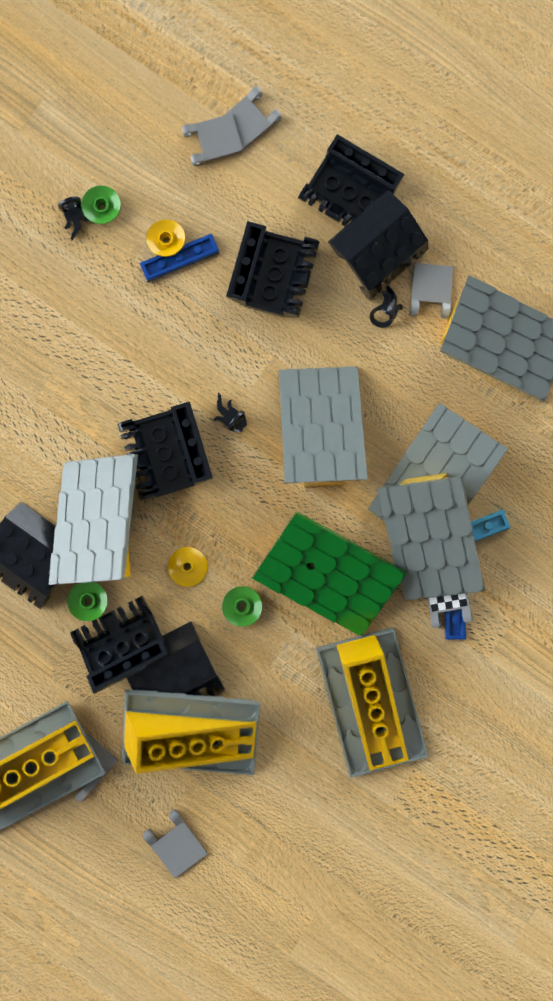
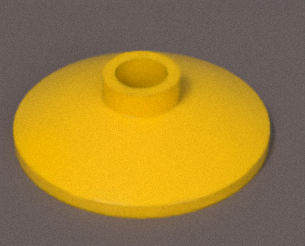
M169 219L159 220L149 227L146 234V243L155 255L170 257L177 254L183 248L185 233L177 222ZM164 239L170 240L168 243H163Z
M180 548L169 559V575L178 585L184 587L195 586L207 574V560L203 553L195 548ZM185 563L191 564L190 570L186 571L184 569Z

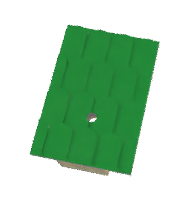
M296 512L252 579L276 593L286 596L301 606L311 609L333 623L336 622L351 632L363 636L408 572Z

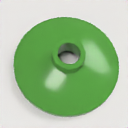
M99 185L90 188L84 194L81 206L85 217L89 221L96 224H107L118 216L121 202L118 194L112 188ZM102 204L106 206L103 210L99 209V206Z
M80 582L69 592L67 604L69 611L75 618L82 621H93L105 612L108 597L104 588L98 583ZM87 598L92 599L91 605L86 604L85 601Z
M245 586L235 587L225 595L222 602V611L225 618L231 624L240 627L249 626L260 617L262 601L258 593L253 589ZM243 602L246 604L245 610L239 609L238 606L240 603Z

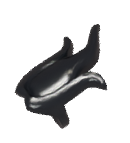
M77 196L66 198L58 203V208L63 212L67 221L64 229L71 227V221H73L75 226L71 235V241L80 231V218L84 222H89L82 211L81 198Z
M388 285L386 286L387 291L382 292L384 296L382 304L373 308L369 316L371 323L380 328L390 326L396 318L398 311L403 309L402 304L397 305V296ZM382 310L390 317L386 322H379L374 317L375 312Z
M218 393L217 409L223 417L216 416L213 421H221L227 426L229 431L242 432L243 427L247 426L245 412L243 410L237 411L231 405L232 400L228 401L229 410L222 406V398L220 393Z

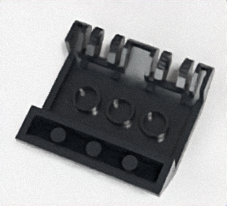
M337 134L327 149L325 159L310 183L305 184L298 199L305 203L309 200L308 205L313 206L316 201L320 202L318 211L323 212L326 209L325 215L338 223L343 219L342 225L346 226L387 190L395 194L405 174Z
M389 190L384 192L328 241L337 256L346 260L363 285L359 288L369 300L377 295L376 292L382 291L381 284L383 282L387 285L390 284L391 280H394L406 270V267L411 265V257L418 259L420 254L423 255L429 249L428 239L410 210Z
M247 221L226 297L247 308L285 318H299L301 312L299 307H302L303 302L299 299H293V296L306 294V290L303 288L308 287L313 264L303 260L304 258L316 257L317 252L315 251L318 250L320 242L309 237H305L304 241L268 232L266 226Z
M190 401L172 406L171 410L136 421L130 419L117 424L120 433L127 432L121 435L122 440L135 438V444H128L124 447L125 451H132L126 455L138 454L136 470L139 471H136L135 478L142 476L147 478V482H140L135 485L137 490L147 488L138 492L140 501L184 490L213 478Z
M20 502L0 523V579L2 578L1 582L13 591L19 588L17 593L20 596L27 591V588L32 590L27 601L32 603L35 600L33 605L41 610L51 596L49 595L57 585H49L51 553H53L56 526Z
M143 595L135 599L140 613L133 601L128 602L129 609L135 617L128 620L124 609L120 606L117 608V611L123 622L120 621L115 610L99 617V621L105 631L102 630L96 619L92 621V625L98 633L97 636L92 638L86 625L81 626L86 640L79 628L70 632L74 644L80 649L89 675H87V679L93 694L169 656L168 647Z
M192 621L163 635L168 647V657L127 677L132 690L182 693L194 696H203L199 690L204 687L210 696L215 695L212 687H214L217 693L225 690L219 675L216 674L199 640L200 637Z

